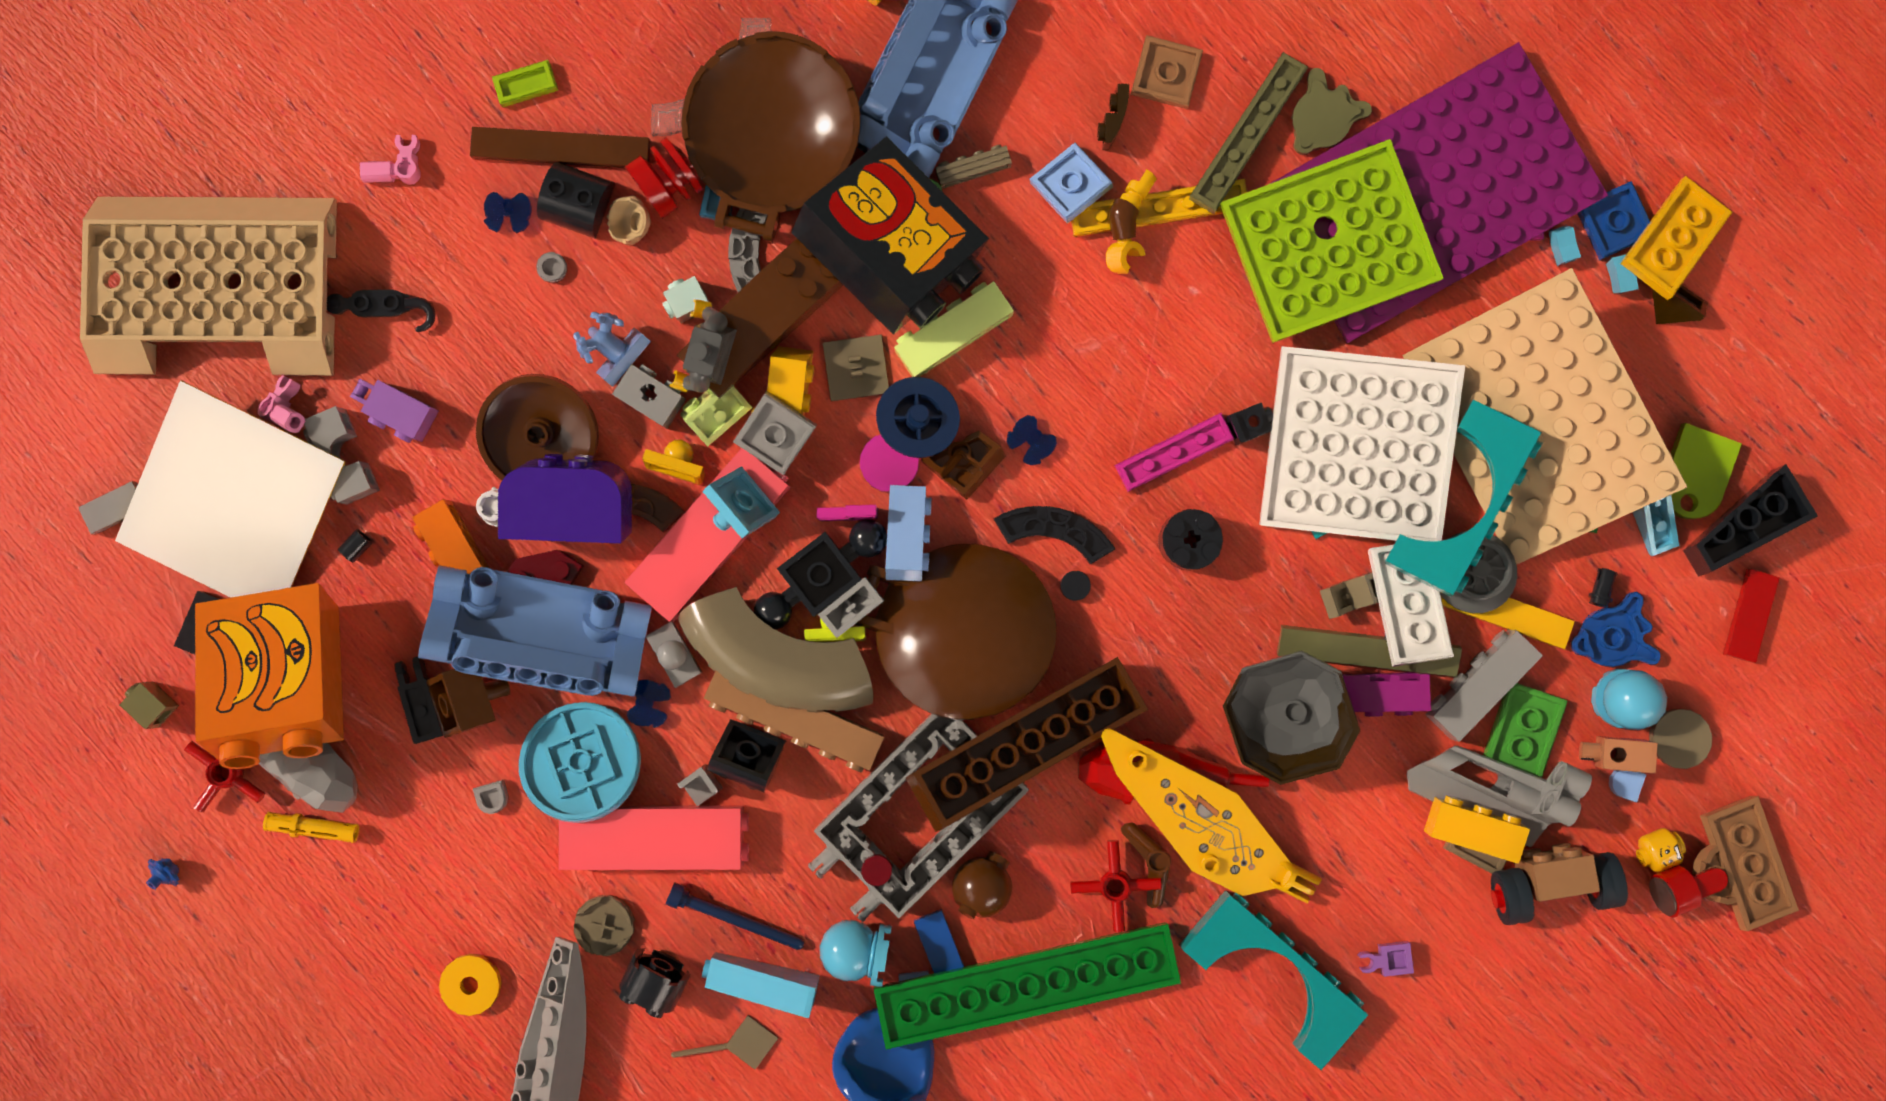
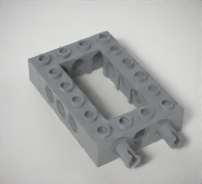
M930 714L815 828L814 832L827 847L808 866L813 872L823 863L815 873L816 876L822 879L823 875L838 860H841L868 887L869 891L850 909L856 915L865 907L857 917L862 922L881 903L885 904L900 918L1029 791L1028 786L1023 782L940 830L901 870L860 830L859 826L865 824L871 815L885 801L892 797L893 793L906 781L905 777L914 773L926 760L931 759L939 747L944 744L952 751L978 736L963 720L947 719ZM873 854L885 856L892 865L890 879L881 886L868 884L861 874L864 860Z

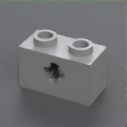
M631 364L612 395L668 429L686 399L680 395V390L669 386L672 382L667 380L665 384H662L654 379L657 373L642 364L638 369ZM653 388H655L656 398L654 400L649 398V401H647L646 391L648 389L653 391Z

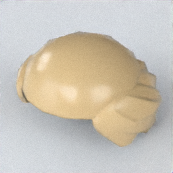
M636 196L616 199L610 205L611 210H609L607 215L609 220L607 223L609 226L608 232L611 233L610 235L614 240L628 246L634 245L649 230L651 224L649 212L643 202Z

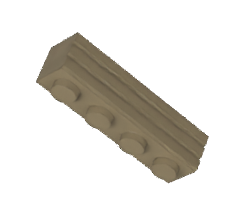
M996 145L987 152L980 150L973 153L974 156L968 158L961 156L956 158L955 162L949 163L945 161L938 164L936 175L941 188L944 189L1011 168L1012 162L1007 146Z

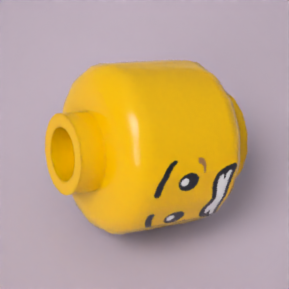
M1660 828L1643 835L1638 840L1639 849L1636 850V856L1643 867L1648 866L1651 870L1658 873L1679 865L1683 861V854L1686 853V847L1681 837L1676 832H1670L1665 828Z

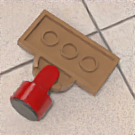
M1749 796L1701 815L1700 818L1710 845L1702 849L1695 858L1692 874L1684 867L1677 865L1652 875L1649 883L1650 893L1655 904L1665 915L1672 918L1698 909L1704 897L1709 901L1726 905L1731 904L1739 928L1743 931H1750L1799 911L1759 796Z

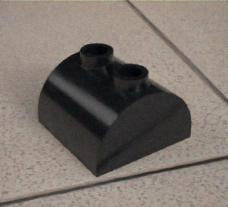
M555 162L548 170L539 192L537 202L538 218L596 239L615 183Z
M730 719L710 758L708 771L722 778L743 784L750 789L765 793L779 762L786 740Z

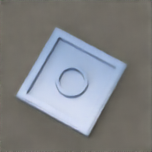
M1076 143L1072 144L1029 179L1030 184L1067 224L1113 188V182Z

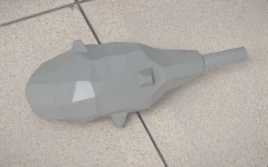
M323 743L322 753L308 758L287 757L283 754V751L260 754L259 764L279 780L288 791L292 792L297 800L301 798L314 809L343 813L357 798L358 785L353 770L336 754L329 743Z

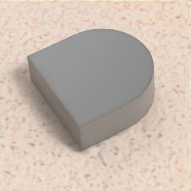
M504 780L473 788L477 806L484 813L495 814L506 807L508 792Z

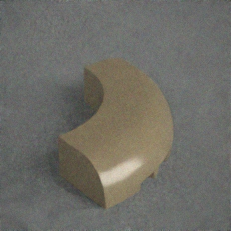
M737 587L699 599L683 609L678 616V621L685 636L695 651L697 650L708 662V666L729 680L731 685L748 695L751 693L766 700V703L778 707L807 709V712H816L817 710H835L837 712L856 709L873 703V688L870 675L854 638L838 642L818 643L787 636L758 618L747 606Z

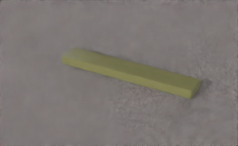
M1284 52L1281 54L1193 190L1189 200L1215 214L1220 203L1230 191L1308 69L1306 65Z
M1281 625L1277 655L1284 656L1302 650L1324 662L1457 677L1462 648L1460 645H1452L1454 654L1452 658L1392 667L1386 637Z

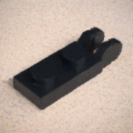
M417 656L412 660L417 678L415 682L409 683L410 677L404 662L400 661L394 665L399 683L397 688L414 744L444 736L426 683L430 678H427L425 663L423 659Z

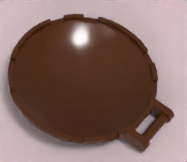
M766 31L730 41L716 50V54L704 66L701 65L688 87L682 109L681 125L682 137L685 141L688 158L700 179L720 197L714 226L721 229L729 227L763 236V240L773 242L781 213L802 208L804 202L850 166L858 146L861 120L858 99L847 73L824 48L811 40L795 34ZM731 206L768 215L766 224L729 215Z
M950 545L928 552L929 568L928 571H922V581L886 580L884 568L870 565L867 575L872 586L877 590L879 582L882 581L888 583V587L876 618L866 615L855 625L865 626V628L876 632L877 648L884 670L895 687L911 703L926 712L943 718L974 720V718L995 716L1009 710L1031 693L1041 682L1049 668L1055 650V612L1048 592L1042 582L1019 559L1007 552L985 545Z

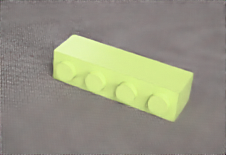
M994 281L989 285L986 282L981 283L971 291V297L965 301H962L961 298L955 300L946 307L948 312L939 318L936 316L929 324L913 334L909 331L896 340L898 345L894 347L895 352L912 377H921L1013 316L1014 310Z

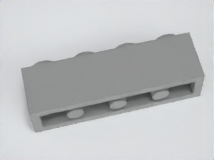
M1502 630L1491 640L1493 645L1485 653L1480 652L1470 662L1472 667L1465 674L1460 673L1450 682L1451 688L1444 696L1440 694L1432 700L1431 711H1428L1425 715L1451 740L1460 742L1543 656L1517 630H1507L1506 632Z

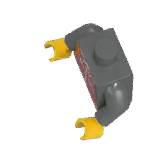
M694 299L695 308L694 312L691 311L690 315L691 317L704 319L705 322L696 325L691 335L683 363V369L689 375L675 370L673 373L675 374V379L669 385L682 392H687L688 390L705 392L709 389L711 382L719 385L722 384L737 332L736 329L727 327L728 320L726 316L713 308L711 302Z

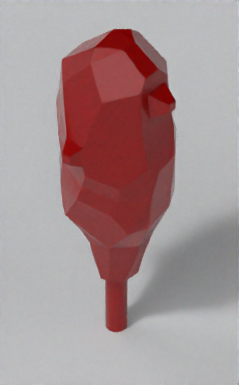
M1149 738L1145 740L1132 739L1226 788L1229 784L1267 788L1269 786V778L1263 775L1230 773L1226 766L1199 757L1185 748L1156 743ZM1099 742L1080 756L1078 779L1090 789L1101 795L1121 799L1126 805H1131L1133 799L1136 800L1116 775L1103 742ZM1141 756L1134 757L1132 762H1138Z

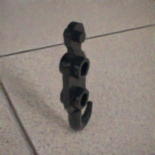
M360 290L353 293L349 298H345L340 294H331L327 297V311L333 315H341L345 311L351 310L353 314L363 318L396 317L412 309H422L427 315L426 321L421 326L415 328L416 332H423L431 328L436 317L435 309L428 300L412 297L397 290Z

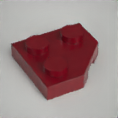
M553 550L517 558L507 572L572 585L584 565L560 550Z

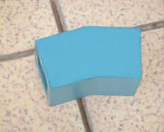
M1565 225L1548 231L1557 266L1575 261L1581 257L1574 227Z
M1626 255L1612 257L1606 263L1613 293H1623L1639 289L1637 276L1620 264Z

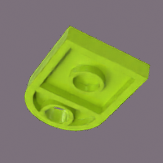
M1688 423L1681 424L1671 456L1687 488L1671 494L1675 516L1684 519L1702 518L1718 508L1742 443ZM1684 495L1690 496L1693 500V507L1690 511H1685L1681 507L1680 501Z

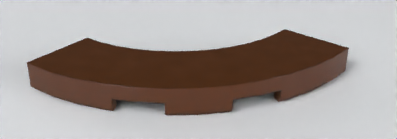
M631 484L632 514L650 521L662 532L667 530L686 512L664 494L648 487Z

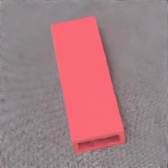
M743 448L738 451L711 482L713 483L732 471L743 467L774 505L791 488L785 483L789 479L785 474L782 475L775 469L771 471L761 460ZM704 493L697 498L624 582L669 622H674L678 618L680 612L694 600L749 536L741 538L732 526L726 531L716 527L713 517L719 511Z
M744 805L619 806L610 814L590 822L569 823L559 820V870H740L744 865V861L749 860V843H744V831L749 830V813H744Z

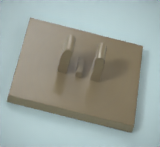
M881 335L823 343L831 401L881 395L889 388Z

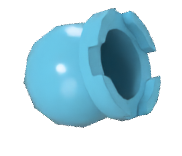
M1614 669L1605 672L1597 686H1594L1592 689L1591 703L1594 712L1612 727L1641 730L1656 724L1666 712L1668 697L1663 685L1654 676L1644 671Z
M842 920L832 925L825 932L820 943V959L825 970L834 978L842 981H858L867 975L868 978H871V986L882 987L883 979L878 978V971L885 972L889 941L884 940V934H891L892 926L880 924L879 932H873L866 924L856 920Z

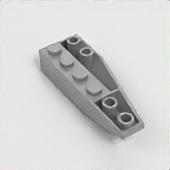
M555 937L520 1047L518 1062L515 1067L516 1076L511 1101H579L586 1047V996L579 945L571 940Z

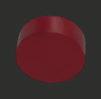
M873 854L868 856L863 862L861 868L862 877L872 886H881L890 879L892 865L885 856Z

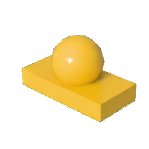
M684 440L669 442L664 449V454L646 449L642 458L646 469L694 484L702 485L705 477L703 466L690 463L693 459V449Z

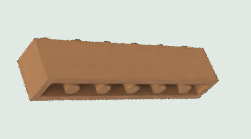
M715 671L704 696V699L710 701L709 707L723 713L727 709L738 713L736 718L745 723L753 725V722L757 721L765 725L763 730L779 737L781 733L793 737L792 743L806 749L809 745L819 748L818 754L834 761L836 757L848 761L847 767L858 772H863L864 768L870 771L885 736L828 710L807 712V709L793 707L787 709L766 703V700L751 693L748 695L738 690L717 671Z

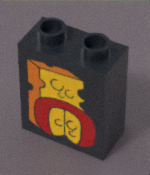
M887 136L804 202L791 232L893 335L910 320L920 329L929 324L946 305V302L939 294L949 285L959 294L966 291L985 270V267L976 258L989 240Z

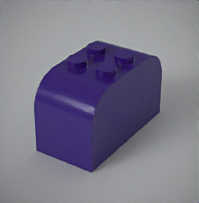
M546 454L545 458L530 460L507 474L499 486L498 539L622 543L632 533L631 482L624 470L614 463L593 460L591 455H576L575 459L570 460L563 459L562 454Z

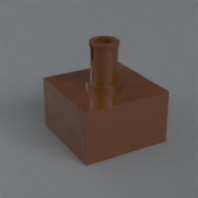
M455 669L440 673L426 681L444 738L495 721L490 700L510 695V687L507 681L498 679L483 683L481 676L461 673Z

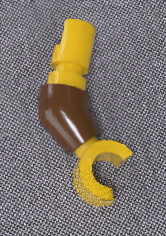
M1147 169L1140 181L1131 180L1125 189L1126 193H1123L1120 198L1114 200L1109 211L1108 220L1112 237L1117 242L1111 244L1108 248L1106 264L1110 271L1114 273L1128 274L1130 266L1126 260L1127 253L1128 256L1146 255L1142 245L1132 241V238L1136 237V219L1139 215L1140 201H1144L1157 179Z

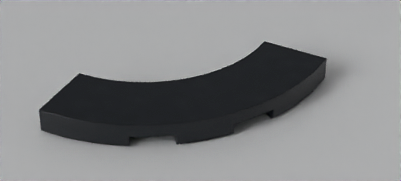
M1028 506L1005 512L993 518L1008 544L1030 536L1056 538L1068 543L1079 551L1089 565L1115 550L1111 541L1093 523L1061 508Z

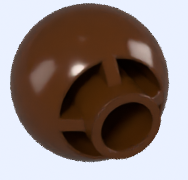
M989 851L986 858L975 857L969 859L958 868L952 882V893L955 902L960 906L959 912L974 920L975 916L980 918L994 916L1006 907L1012 894V881L1006 871L1010 863L1005 858Z

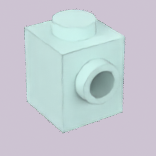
M695 276L686 281L678 279L669 284L668 290L663 292L667 300L662 303L671 319L676 317L680 323L693 318L690 313L691 311L694 312V299L709 302Z

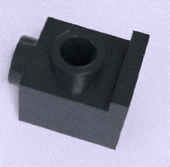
M1258 403L1225 418L1235 438V445H1240L1272 430L1273 413L1269 407L1264 408L1262 403ZM1251 416L1256 417L1258 421L1257 427L1250 426L1248 420Z

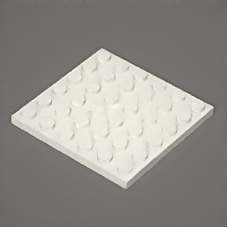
M1282 346L1259 525L1397 541L1400 534L1415 540L1442 541L1465 365Z

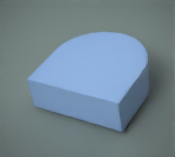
M1614 770L1609 777V787L1615 795L1637 803L1647 774Z

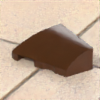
M977 431L968 435L961 442L951 443L947 450L931 457L922 458L921 461L967 500L1006 456L1000 445L981 431Z

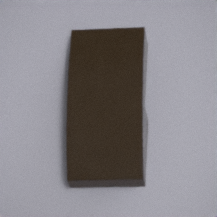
M1117 84L1115 94L1110 93L1109 110L1115 113H1105L1103 123H1098L1097 140L1103 141V150H1109L1118 135L1128 104L1130 84Z

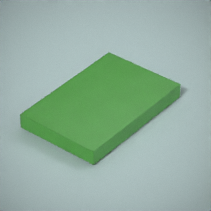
M1516 683L1502 697L1483 756L1542 778L1568 701Z

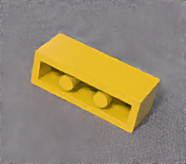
M1448 795L1445 796L1444 800L1434 797L1424 828V832L1430 837L1519 864L1530 831L1529 828L1521 824V818L1504 813L1503 817L1492 815V809L1475 804L1474 808L1463 806V800Z

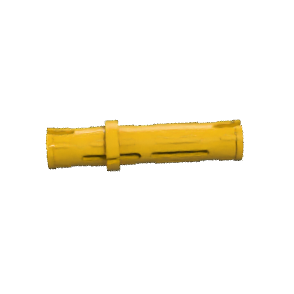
M267 812L263 820L264 831L282 832L296 838L301 835L356 843L360 829L359 824L312 819L298 813L284 815Z

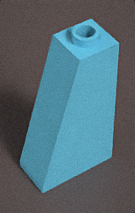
M718 952L713 954L711 960L706 959L702 972V978H707L705 984L707 989L805 1018L810 1017L820 977L817 974Z

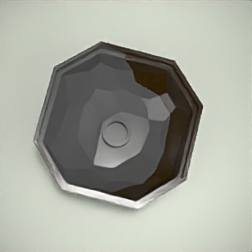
M1302 650L1243 667L1223 704L1241 763L1280 785L1340 769L1361 730L1342 672Z

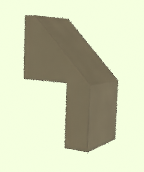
M1372 572L1320 590L1329 619L1378 603Z

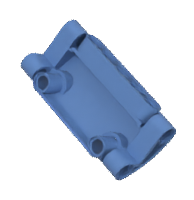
M909 0L858 101L861 123L857 148L866 153L887 136L929 178L944 147L953 141L968 107L1006 34V21L1009 19L1018 0ZM987 22L990 24L992 29L991 35H989L986 31ZM935 127L939 130L940 134L938 141L933 137V129Z
M439 565L434 582L432 603L423 631L418 658L449 663L458 672L589 696L598 695L605 691L634 697L652 606L630 601L620 603L619 597L611 591H602L492 570L487 567L476 568L471 574H467V570Z

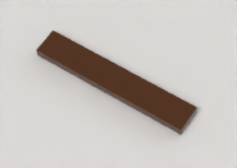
M472 127L470 157L473 159L553 164L559 162L569 165L625 168L624 166L640 155L649 162L651 140L648 137Z

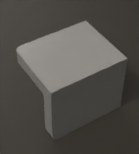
M707 764L677 784L680 789L685 788L697 806L723 789L714 774L708 771Z

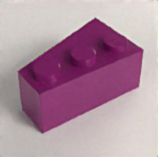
M1417 672L1342 674L1355 712H1365V716L1375 717L1383 716V712L1392 711L1398 716L1413 715V711H1431L1430 674Z

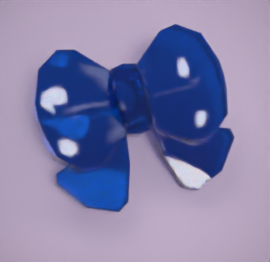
M492 192L487 195L484 202V211L487 217L484 219V222L490 230L499 232L504 216L510 217L513 231L515 233L522 232L530 225L528 220L532 213L531 201L523 193H518L512 199H503L497 192Z
M1027 415L1021 418L1015 424L1013 432L1009 431L1007 434L1009 449H1015L1025 442L1030 445L1023 458V462L1028 465L1040 464L1041 460L1048 457L1054 451L1057 444L1055 436L1042 434L1038 430L1035 416Z
M639 680L635 692L637 698L635 701L636 705L628 711V720L637 726L652 725L656 728L664 724L668 716L666 713L652 708L654 701L670 700V689L664 683L659 685V683L652 680Z

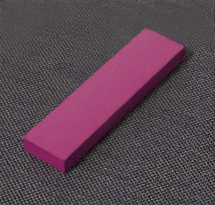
M1221 412L1114 466L1127 492L1235 438Z

